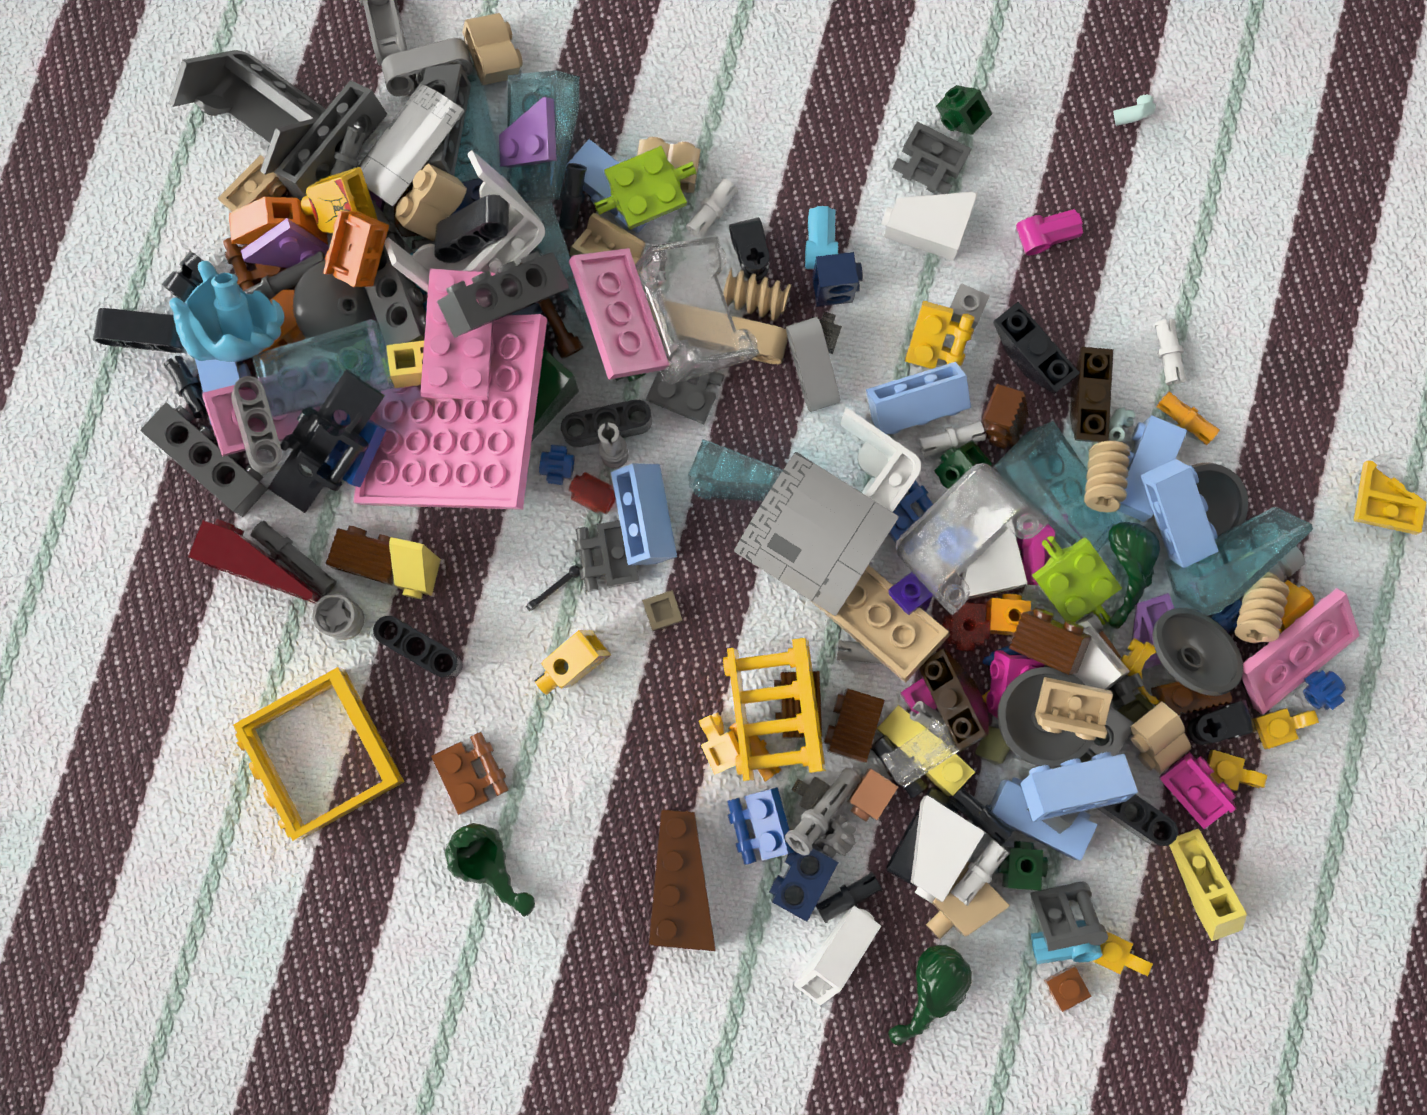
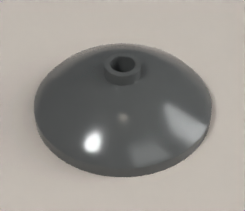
M326 260L309 268L297 283L293 296L294 317L303 335L316 347L335 354H340L362 340L371 345L377 339L379 324L366 288L353 287L335 278L333 274H324ZM345 299L351 302V309L349 311L343 308L342 304Z
M1216 463L1194 464L1191 466L1195 469L1199 478V483L1196 485L1199 494L1207 502L1208 511L1206 515L1208 521L1217 532L1218 537L1215 539L1219 551L1237 536L1245 522L1248 512L1247 491L1240 477L1232 470ZM1156 521L1157 530H1158L1159 535L1161 536V533H1160V530H1159V527H1158V524H1157V521Z
M1188 608L1168 610L1156 621L1153 628L1154 647L1160 662L1176 681L1195 692L1211 696L1226 694L1239 684L1243 675L1241 654L1231 636L1216 621L1201 612Z
M1040 667L1022 673L1007 686L998 706V725L1005 743L1019 758L1036 766L1049 765L1050 768L1060 767V764L1065 761L1083 756L1092 746L1094 740L1082 739L1076 736L1075 732L1062 730V733H1052L1044 730L1038 724L1035 712L1044 677L1081 685L1085 684L1073 674L1068 675L1052 667Z

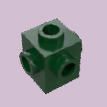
M955 85L946 92L945 97L936 105L942 116L941 122L948 130L973 135L993 114L981 91L973 87Z
M971 440L958 449L953 446L939 458L943 463L934 472L939 477L941 484L955 495L962 489L969 492L983 480L979 476L992 463L975 442Z
M1014 841V847H1004L1009 855L998 866V873L1003 874L1002 886L1012 889L1041 891L1042 877H1046L1048 871L1047 857H1043V850L1034 849V842ZM1024 860L1025 866L1021 869V862Z

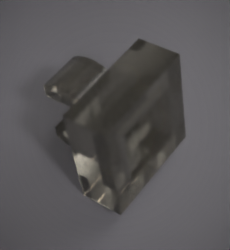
M824 311L822 319H819L823 329L828 352L833 354L842 326L834 324L836 315Z
M814 776L810 785L797 778L791 790L802 796L799 806L808 810L815 807L831 786Z

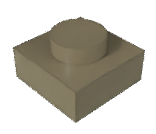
M673 590L642 600L652 632L683 622Z

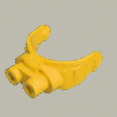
M1134 638L1127 648L1131 652L1128 656L1124 654L1120 660L1130 671L1127 674L1128 676L1139 673L1142 679V669L1145 661L1155 654L1156 650L1153 644L1149 642L1143 644ZM1144 686L1137 688L1148 702L1153 705L1159 704L1160 701L1155 696H1151Z

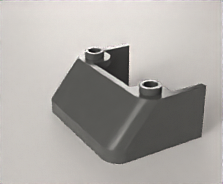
M239 50L182 60L168 103L175 107L194 102L200 107L202 112L211 116L230 113L267 140L270 145L260 170L263 174L272 173L279 167L326 110L254 56Z

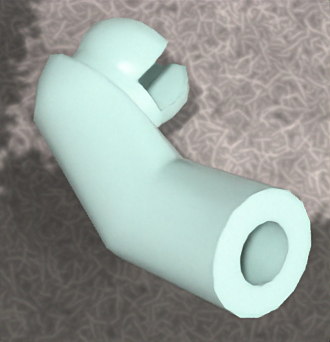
M1148 94L1138 97L1137 105L1114 110L1116 126L1136 122L1152 115L1156 108V104L1153 103V97Z
M1125 407L1115 410L1109 423V438L1111 441L1121 442L1124 439L1125 432L1122 427L1123 425L1131 427L1134 424L1135 412L1133 410H1125Z

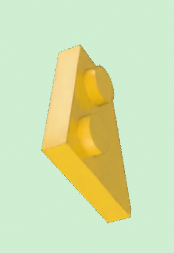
M1368 460L1364 462L1353 521L1414 535L1422 533L1427 502L1417 494L1407 491L1404 485L1394 477L1390 479L1376 468L1377 464L1373 461Z

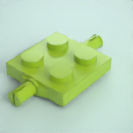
M659 146L604 170V174L610 185L611 196L594 202L595 208L599 215L616 208L623 215L629 230L685 207L687 206V201L680 188V180L697 174L694 164L691 161L675 169L668 161L662 146Z
M1049 536L1047 539L1053 546L1052 548L1044 539L1042 546H1044L1051 558L1045 566L1032 574L1035 581L1064 621L1075 623L1084 615L1093 612L1099 618L1102 625H1105L1106 623L1100 614L1107 622H1109L1111 617L1102 607V604L1120 591L1122 587L1093 545L1084 537L1074 545L1061 549L1054 536Z

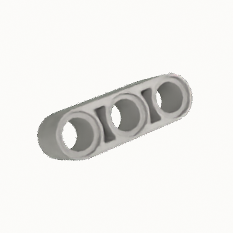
M450 38L391 54L381 64L386 88L393 96L413 94L420 85V82L423 81L426 67L461 64L467 77L473 71L467 44L459 38Z
M814 317L786 326V333L797 375L809 412L840 403V395L819 319Z
M244 376L235 383L231 393V401L250 466L259 473H268L273 471L280 462L282 450L261 381L252 376ZM243 387L251 388L255 392L256 398L248 401L243 399L239 394V389ZM252 418L260 419L265 425V430L261 432L252 431L248 426V420ZM261 449L269 450L273 455V462L262 463L258 460L256 452Z

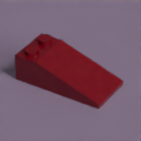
M216 519L214 524L202 521L188 555L189 558L214 569L315 604L322 598L319 593L272 558L258 545L243 536L244 530L219 519Z

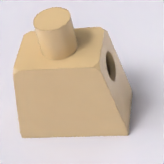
M969 862L966 863L951 890L954 889L969 870L967 867L970 864ZM987 882L977 892L968 906L954 896L950 890L943 902L936 898L934 899L932 904L939 912L926 926L939 939L953 926L960 934L967 936L1006 910L1010 905Z

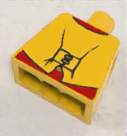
M361 167L319 180L307 187V196H304L301 200L302 211L306 215H314L317 226L322 232L334 233L333 226L339 211H358L377 219Z
M578 630L541 662L546 671L534 681L545 695L549 694L557 686L561 689L571 687L610 657L611 654L592 630ZM566 661L569 666L568 671H566L564 667Z

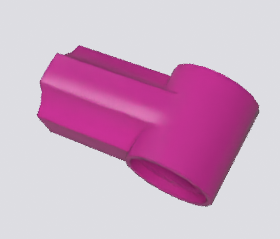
M1073 209L1045 218L1041 215L1028 217L1018 222L1016 229L1025 255L1031 256L1046 251L1054 244L1081 237L1083 234V223L1080 214Z
M1020 522L1018 525L1017 543L1019 550H1021V560L1027 585H1038L1032 574L1045 566L1051 558L1047 550L1042 546V541L1045 539L1053 548L1047 539L1049 536H1054L1055 538V527L1052 522Z

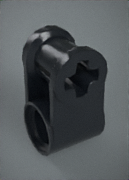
M757 217L729 224L731 241L737 253L741 270L744 271V277L749 279L754 273L756 274V281L762 280L769 271V252L760 218ZM752 260H756L759 265H755Z
M1246 700L1197 716L1187 726V734L1190 740L1198 745H1207L1225 739L1229 740L1257 731ZM1209 725L1210 732L1204 733L1203 727Z

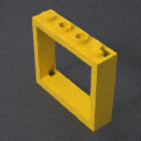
M336 667L233 724L237 732L235 734L238 740L236 742L242 751L246 750L252 761L249 763V768L257 780L261 779L266 788V791L263 792L265 800L272 809L276 808L281 818L278 821L280 829H284L287 837H291L292 841L304 839L404 783L346 670L340 667ZM334 687L382 782L304 825L256 729Z

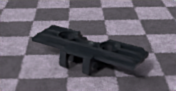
M346 369L319 411L312 407L304 408L297 418L299 423L292 434L285 436L280 443L282 450L286 451L288 448L293 450L267 489L304 513L307 512L324 486L338 491L342 486L341 480L360 452H365L369 447L368 442L359 434L385 395ZM337 410L347 412L351 419L350 424L345 426L338 424L334 419V412ZM341 440L349 446L336 466L331 470V466L325 460L338 441ZM301 464L308 467L312 474L305 472Z

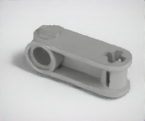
M359 0L360 5L364 6L374 53L378 65L381 66L382 61L387 56L407 50L397 1Z

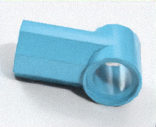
M817 206L809 209L805 269H814L816 256L838 254V242L835 241V209H831L828 206Z
M1084 920L1076 921L1078 928L1086 926ZM1042 932L1031 934L1032 947L1037 964L1072 959L1074 962L1083 963L1094 961L1102 956L1100 945H1091L1090 943L1048 952Z

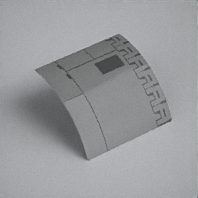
M420 84L358 165L362 169L367 188L388 204L394 206L413 181L416 173L422 169L465 110L434 89Z
M795 452L758 508L734 552L836 616L899 516L798 452Z

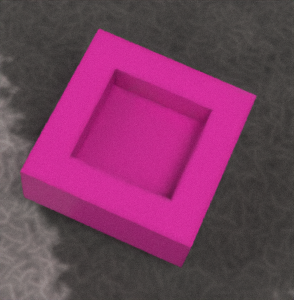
M923 678L900 692L911 711L916 714L919 712L912 708L918 701L924 702L933 709L937 708Z

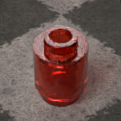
M584 472L582 476L576 475L568 489L572 493L571 500L597 514L599 512L608 514L616 500L612 485L587 472Z

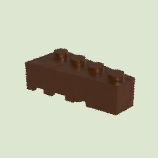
M661 810L649 945L716 951L695 812Z

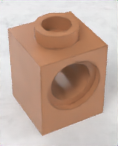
M871 768L867 769L861 782L847 800L853 806L850 811L866 822L869 817L873 820H878L898 789V786Z

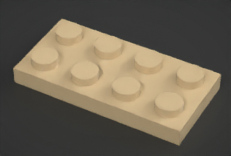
M869 565L836 616L812 602L905 683L950 636L948 630L921 608H918L910 615L906 614L888 594L889 589L893 585Z

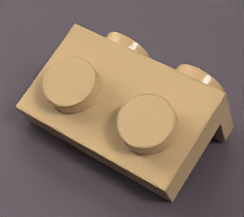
M260 155L217 198L231 212L263 197H281L285 193L286 187L274 172L263 174L260 171L265 159L263 156Z
M593 213L589 218L587 229L571 246L569 255L629 248L637 268L641 263L646 243L609 220Z
M1044 677L1035 716L1038 724L1044 730L1052 733H1062V730L1075 732L1076 736L1086 740H1095L1096 737L1105 739L1107 735L1105 723L1113 694L1110 690Z

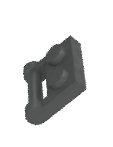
M1076 882L1030 893L1048 952L1086 943L1101 945L1107 941L1108 934L1105 927L1099 923L1090 899L1092 892L1086 882ZM1074 900L1078 902L1086 926L1077 927L1068 901Z

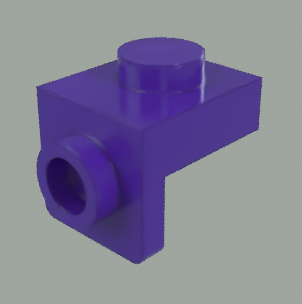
M913 572L893 585L888 591L892 599L908 615L918 608L926 612L933 598V594Z

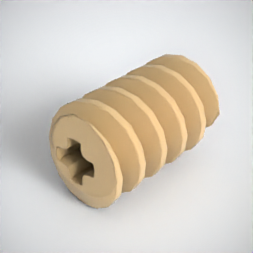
M731 267L723 291V306L729 307L734 300L735 309L740 311L746 303L748 314H752L759 307L760 317L763 318L770 310L771 320L776 321L780 314H784L792 284H788L784 291H781L780 281L777 280L770 288L768 286V277H764L761 283L757 284L756 274L753 273L748 281H746L743 270H740L737 276L733 277Z
M1104 441L1095 444L1089 450L1084 498L1087 507L1095 511L1107 513L1116 512L1120 509V502H1123L1127 496L1125 489L1128 484L1126 478L1129 472L1127 469L1129 466L1128 456H1130L1128 445L1118 441Z
M1264 570L1254 571L1247 579L1235 635L1249 643L1273 642L1280 635L1281 618L1285 613L1284 608L1287 604L1286 597L1289 594V588L1284 582L1280 581L1277 575Z

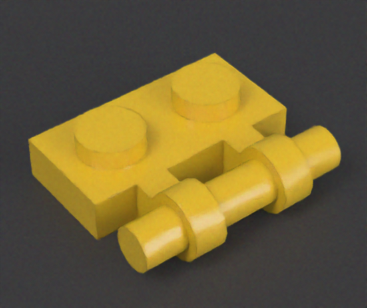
M923 301L905 362L933 369L936 368L938 359L945 360L947 364L956 362L959 366H962L965 359L963 352L966 343L971 340L974 332L972 328L974 316L963 314L960 323L951 321L953 308ZM946 334L955 337L952 348L943 346Z

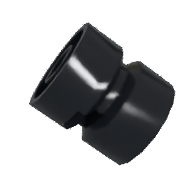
M190 251L179 264L181 270L179 272L173 271L162 285L174 296L185 302L192 291L203 283L198 270V264L204 260Z

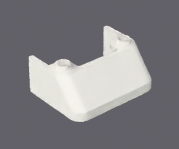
M473 150L467 155L478 177L484 181L480 186V197L493 194L500 195L510 204L508 234L504 238L456 263H444L435 258V244L423 245L413 255H410L388 237L385 240V247L392 266L427 293L430 269L490 271L498 274L496 269L509 262L514 261L516 266H518L522 262L521 259L526 257L545 236L544 225L536 213L512 185Z
M847 408L843 413L840 425L865 442L858 453L857 461L859 467L872 477L861 493L893 512L919 476L921 471L920 459L906 447Z

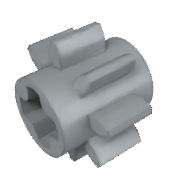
M837 815L835 820L830 819L828 821L827 832L824 835H819L818 840L815 842V845L821 848L823 853L830 858H834L836 853L846 856V853L856 843L853 835L856 828L841 815Z

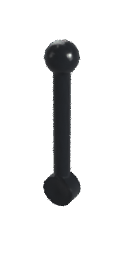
M577 565L571 566L569 573L526 605L529 612L534 610L543 600L572 577H579V570L581 568Z

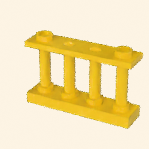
M806 638L792 639L793 648H788V652L739 658L737 649L727 648L728 657H723L726 677H731L740 755L735 756L736 770L738 775L743 774V781L755 780L753 771L755 769L803 764V767L809 766V773L826 771L809 640ZM790 665L791 668L796 667L797 680L792 681L791 685L743 691L741 671ZM793 697L795 701L800 700L802 713L796 714L794 718L747 723L745 704ZM797 730L799 734L804 733L806 746L801 747L799 751L759 756L751 755L749 739L751 736Z

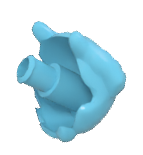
M209 261L199 262L198 270L203 283L192 291L187 300L183 302L179 298H172L169 302L174 313L176 332L179 335L182 346L192 358L199 361L216 359L226 362H238L247 360L270 347L274 340L278 339L281 334L280 326L285 318L283 309L278 302L272 299L271 303L260 290H254L253 294H247L238 285V277L235 274H218Z

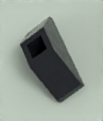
M1019 302L1015 303L993 321L1007 355L1029 380L1055 394L1080 374Z

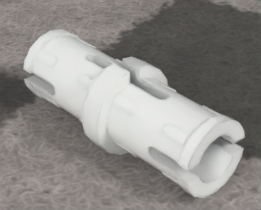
M723 178L710 197L703 199L699 211L686 224L688 231L693 229L691 231L692 235L701 239L714 220L721 218L725 206L738 193L736 186L731 188L733 186L731 181Z
M1167 319L1155 323L1160 347L1157 354L1158 358L1162 359L1166 385H1171L1172 382L1179 384L1186 381L1181 354L1184 351L1183 346L1179 345L1175 319H1169V323H1167Z
M977 421L976 423L955 429L951 426L945 428V432L919 438V444L922 445L920 448L924 458L930 455L947 451L953 446L958 449L971 440L974 442L984 441L986 436L982 434L984 428L981 421Z
M991 840L974 863L970 862L967 866L969 870L954 889L951 890V893L968 906L984 884L991 882V875L1009 853L994 840Z

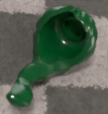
M1130 522L1115 524L1108 533L1110 548L1116 555L1119 563L1125 568L1129 577L1124 603L1109 619V624L1114 629H1119L1126 622L1128 615L1135 609V605L1143 596L1145 588L1152 584L1153 567L1160 552V544L1156 535L1145 526Z
M472 823L460 827L453 833L445 849L447 869L455 878H461L464 882L487 883L494 889V893L502 903L512 906L523 917L528 916L535 908L534 897L527 892L514 893L510 875L506 871V854L503 850V842L498 830Z
M936 945L926 949L919 957L916 969L918 1004L910 1024L896 1025L889 1030V1038L895 1045L902 1046L911 1037L922 1034L924 1030L929 1028L930 1023L935 1018L947 1016L951 1011H956L958 1006L966 999V993L972 983V971L969 964L955 949L947 945Z

